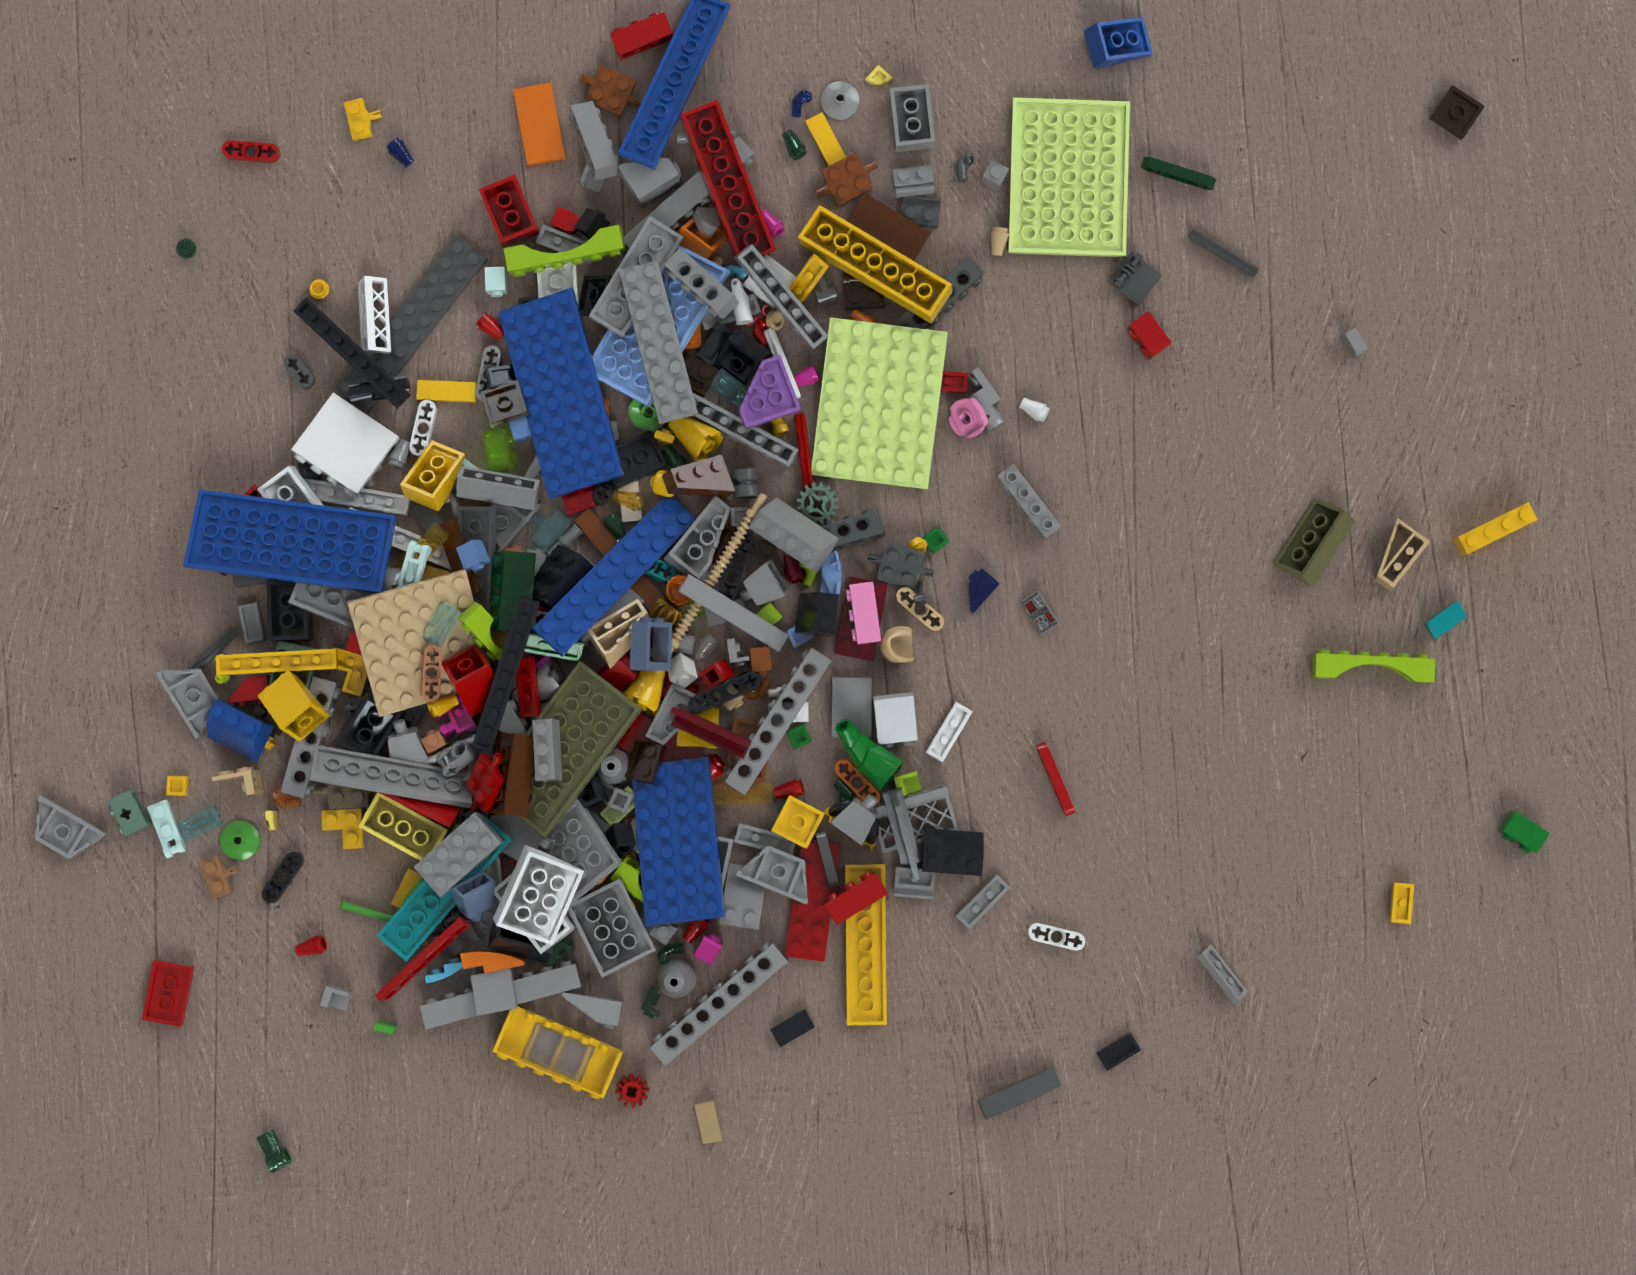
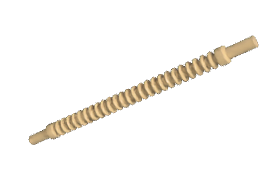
M763 493L759 494L751 509L746 511V517L742 518L744 521L739 523L741 526L737 527L738 531L734 532L735 536L731 537L732 541H728L729 546H725L726 550L722 551L723 555L719 556L720 560L716 561L717 565L713 566L714 570L710 571L711 575H707L708 580H704L705 584L711 588L715 587L714 583L718 582L717 578H721L720 573H724L723 568H727L726 563H730L729 558H733L732 554H735L734 550L739 548L737 545L741 544L740 540L744 539L743 535L747 534L746 530H750L748 528L767 498ZM693 601V604H690L691 608L687 609L688 613L684 614L685 618L681 619L682 623L678 624L679 628H675L676 633H672L671 654L674 649L679 647V641L683 640L681 637L686 635L684 632L689 630L687 627L691 626L690 622L694 621V616L697 617V611L700 612L699 608L701 605Z

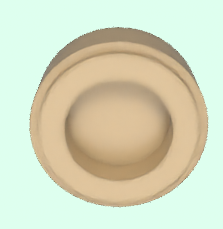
M771 310L766 317L767 327L776 331L783 327L785 318L779 311Z

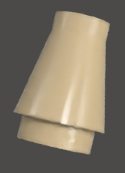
M993 227L992 231H990L991 255L1003 256V251L1009 237L1008 228Z

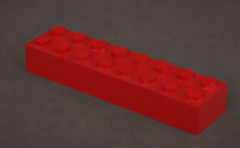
M718 99L678 116L733 257L749 244H753L762 256L776 251Z

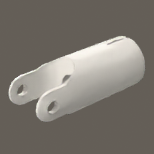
M734 278L731 281V293L739 301L733 309L736 325L752 323L753 317L749 297L744 291L742 282Z

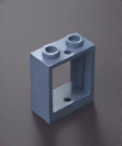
M641 617L640 621L631 622L630 670L671 671L672 622H664V618ZM650 627H654L653 662H649Z

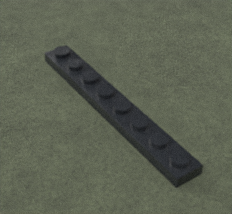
M307 297L295 308L293 312L393 406L398 409L411 396L403 386Z
M520 596L472 747L492 752L540 601Z

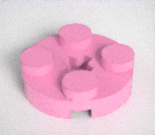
M963 398L956 401L950 408L952 411L949 422L953 431L959 436L963 435L966 438L975 437L988 424L985 411L975 398ZM966 414L969 415L970 421L965 420Z

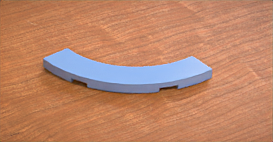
M833 551L821 567L822 581L820 592L840 594L841 564L838 552ZM795 626L786 630L794 649L815 636L795 633Z

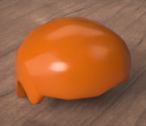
M676 575L670 578L665 586L666 598L674 606H684L691 602L690 598L678 592L686 578L685 575Z

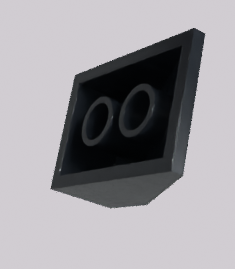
M368 691L343 725L334 743L348 751L377 756L394 727L393 722L399 719L403 711L379 717L373 694Z

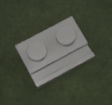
M931 165L893 169L896 198L935 193Z
M896 867L893 896L933 899L935 873L922 872L921 869H918L920 879L914 880L910 868Z

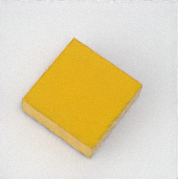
M167 776L166 795L188 796L189 776Z

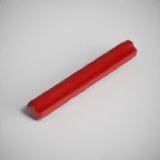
M801 413L796 414L794 417L803 490L806 491L805 485L807 484L809 487H812L813 477L805 414Z

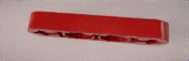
M1046 742L1036 745L1040 759L1065 816L1074 814L1075 809Z

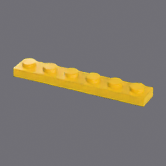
M337 649L216 655L217 676L286 672L287 670L294 672L338 669Z

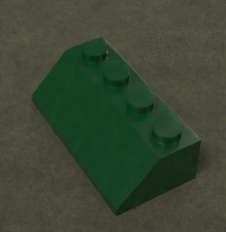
M494 551L492 559V587L489 598V614L493 618L490 631L509 633L513 621L512 616L516 611L520 596L533 599L536 553Z

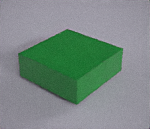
M938 526L922 538L926 540L927 546L933 554L949 542Z
M804 724L786 731L793 749L812 742Z

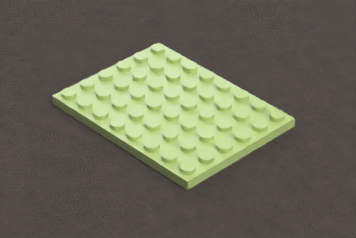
M1013 97L1008 253L1126 257L1130 101Z
M830 318L811 467L812 475L928 489L948 332Z

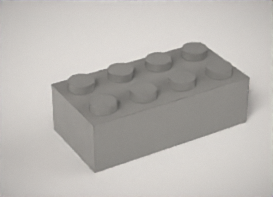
M474 812L418 862L414 868L440 897H443L505 841L479 812Z

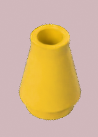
M455 694L439 697L436 701L427 703L432 717H440L454 706L459 705Z

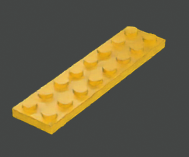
M845 864V885L851 881L855 884L861 880L859 876L870 870L871 873L876 872L885 887V864ZM885 896L846 920L847 1026L887 1025Z

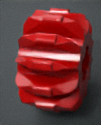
M630 1073V1080H628L624 1075L622 1077L624 1083H617V1086L622 1088L615 1091V1094H622L617 1100L620 1102L625 1099L624 1107L631 1102V1108H635V1101L639 1106H642L641 1098L647 1100L648 1096L644 1093L650 1091V1088L643 1087L647 1084V1080L639 1082L641 1075H638L635 1080L633 1073ZM630 1086H632V1089L633 1087L637 1088L636 1095L628 1093Z

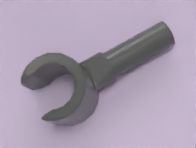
M923 582L918 583V595L913 596L916 607L926 605Z

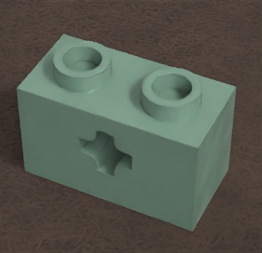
M128 790L108 800L110 804L108 806L109 811L114 817L116 816L118 820L117 827L121 834L132 836L152 826L136 790ZM130 810L131 814H129V817H126V814Z

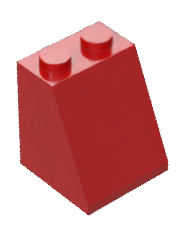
M474 644L446 659L441 664L470 717L484 710L495 676L482 652Z

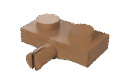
M220 855L199 862L213 900L233 892L230 876L240 873V869H237L239 868L238 865L227 869L223 865Z

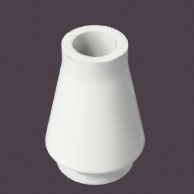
M1024 398L1019 406L1037 422H1044L1050 411V408L1046 407L1047 404Z

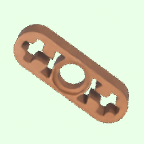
M434 643L425 645L422 650L421 695L427 702H434L440 696L442 651ZM434 648L435 652H437V654L433 655L434 663L426 664V662H431V657L427 652ZM433 667L437 670L435 677L429 678L426 676L428 668ZM425 681L432 683V689L436 691L432 693L431 697L425 693L429 691V683H425Z

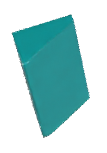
M1454 601L1423 623V625L1435 640L1467 618L1460 602Z

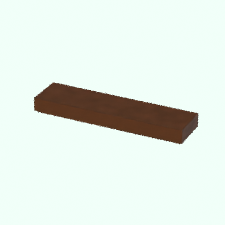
M450 519L436 527L451 570L456 572L464 569L456 550L457 547L464 544L456 519ZM466 570L472 596L481 593L473 570Z

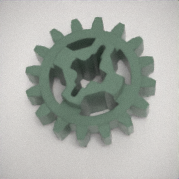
M812 482V487L806 484V491L800 490L799 492L802 498H797V501L801 502L797 509H802L801 514L806 515L809 519H813L815 523L817 520H820L822 525L825 518L831 521L830 515H836L833 509L839 508V505L835 504L839 497L833 496L836 490L830 491L829 484L823 487V482H820L819 486ZM815 490H821L825 493L823 495L816 494ZM808 495L810 504L805 507V498ZM814 498L818 501L822 500V508L818 505L814 506ZM831 499V507L828 511L825 505ZM813 511H814V512H819V513L821 514V516H815V515H812L811 513H812Z

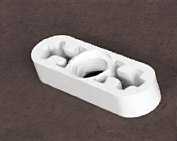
M430 400L422 401L418 406L409 449L417 457L421 456L430 443L435 424L437 406ZM428 404L433 409L427 415V418L431 419L430 422L426 419H420L421 416L425 418L426 412L423 410V407H427ZM422 423H426L429 426V430L425 434H421L418 431V427ZM417 435L421 438H427L426 441L422 439L421 445L424 449L420 450L419 453L414 448L415 445H419L420 439L416 438Z
M1033 923L1028 928L1029 937L1037 942L1075 951L1081 950L1085 945L1084 936L1078 932L1041 923ZM1039 926V930L1046 932V928H1049L1047 940H1044V935L1035 937L1032 929H1036ZM1054 931H1059L1062 934V939L1059 942L1051 940V934ZM1066 933H1069L1068 938L1075 939V936H1078V939L1081 940V943L1077 944L1076 947H1073V943L1066 941L1067 945H1063L1066 940Z

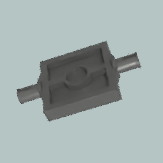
M887 541L881 556L869 552L867 561L879 563L877 580L915 590L917 580L921 575L932 578L934 569L923 567L925 551Z

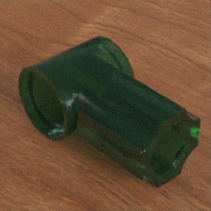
M274 1129L256 1137L266 1156L265 1163L271 1173L292 1163L288 1151L282 1147Z

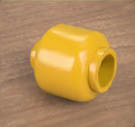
M659 470L651 477L650 486H652L653 492L656 495L671 498L675 494H668L662 475L667 471Z

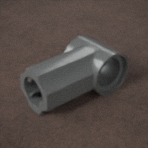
M828 269L814 289L818 306L838 301L835 287L831 284Z

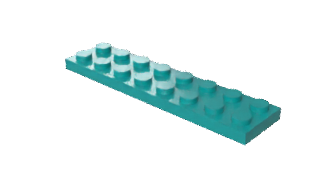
M481 813L482 817L505 842L461 882L482 871L485 872L513 840L483 813ZM424 879L376 936L406 962L409 961L456 906L452 890L445 896L440 897Z

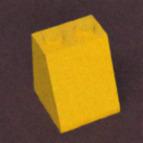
M289 670L281 674L277 680L264 688L258 695L279 728L299 742L330 717L329 713L299 677Z

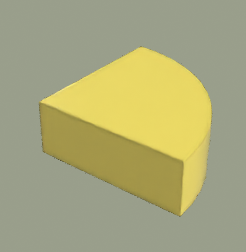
M877 65L866 77L865 81L871 85L882 86L889 83L893 77Z
M266 811L265 820L268 821V830H277V811Z

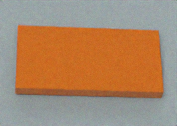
M552 83L513 89L527 166L565 160L566 155Z

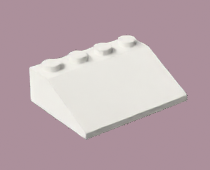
M525 845L493 917L496 926L553 945L584 871L543 851Z

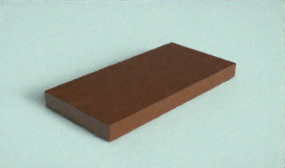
M866 193L862 195L847 222L913 261L931 234L926 229Z

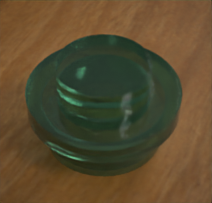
M182 239L176 246L178 255L184 259L192 258L197 250L195 243L190 239Z

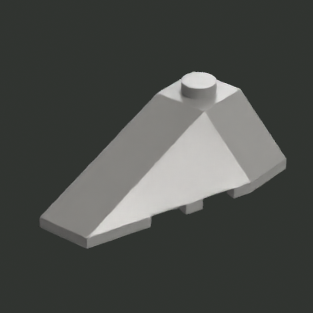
M715 495L665 556L664 560L678 572L685 575L690 574L699 580L712 563L713 555L731 508Z

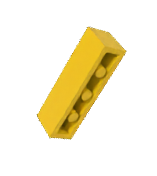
M1528 502L1453 538L1452 541L1461 557L1538 519Z

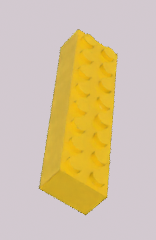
M820 205L798 236L799 243L804 248L931 324L953 292L950 282Z

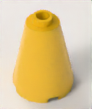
M691 416L669 422V428L695 462L707 459L706 456L709 453L714 454L723 440V436L720 435L723 433L720 430Z
M641 670L636 680L628 686L623 694L643 709L642 711H646L645 715L656 716L666 671Z

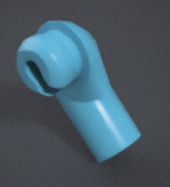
M729 265L726 267L730 272L728 277L737 275L739 280L747 277V273L741 266Z

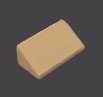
M714 1100L694 1104L703 1144L722 1141L723 1138Z

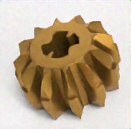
M659 598L654 602L649 611L652 618H664V622H672V630L682 622L681 619L684 617L683 612L677 606L663 598Z

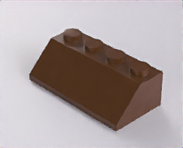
M498 733L494 754L500 753L503 756L498 768L505 780L491 810L487 811V813L527 817L530 807L528 802L529 793L532 789L531 776L535 766L533 761V736Z

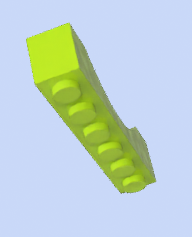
M620 225L600 228L587 242L565 252H540L530 249L525 245L503 248L507 270L514 277L525 276L526 272L531 271L533 273H541L545 271V268L550 267L552 269H560L565 264L570 263L572 265H579L584 260L589 259L591 261H599L603 259L602 257L608 255L610 257H618L623 252H626L623 231Z
M1318 650V653L1312 654L1311 678L1332 679L1356 666L1376 665L1395 671L1409 682H1435V659L1429 658L1427 654H1417V658H1411L1409 654L1397 653V657H1389V653H1377V656H1370V652H1357V655H1350V651H1338V654H1330V650Z

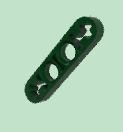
M1144 157L1141 168L1145 171L1204 190H1213L1216 179L1212 176L1156 158Z

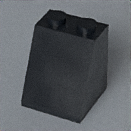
M823 592L800 593L795 633L834 637L839 594Z

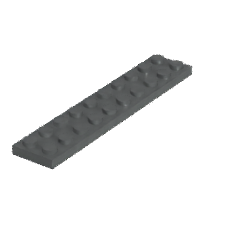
M455 235L390 318L391 353H373L370 357L392 377H397L488 261V258L458 235ZM378 336L375 339L376 347L385 348V342ZM352 367L336 387V390L350 400L348 385L368 381ZM370 399L353 403L369 413L378 400Z

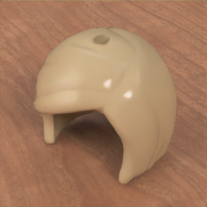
M893 627L883 634L880 649L887 660L893 663H905L914 660L912 629L910 627Z

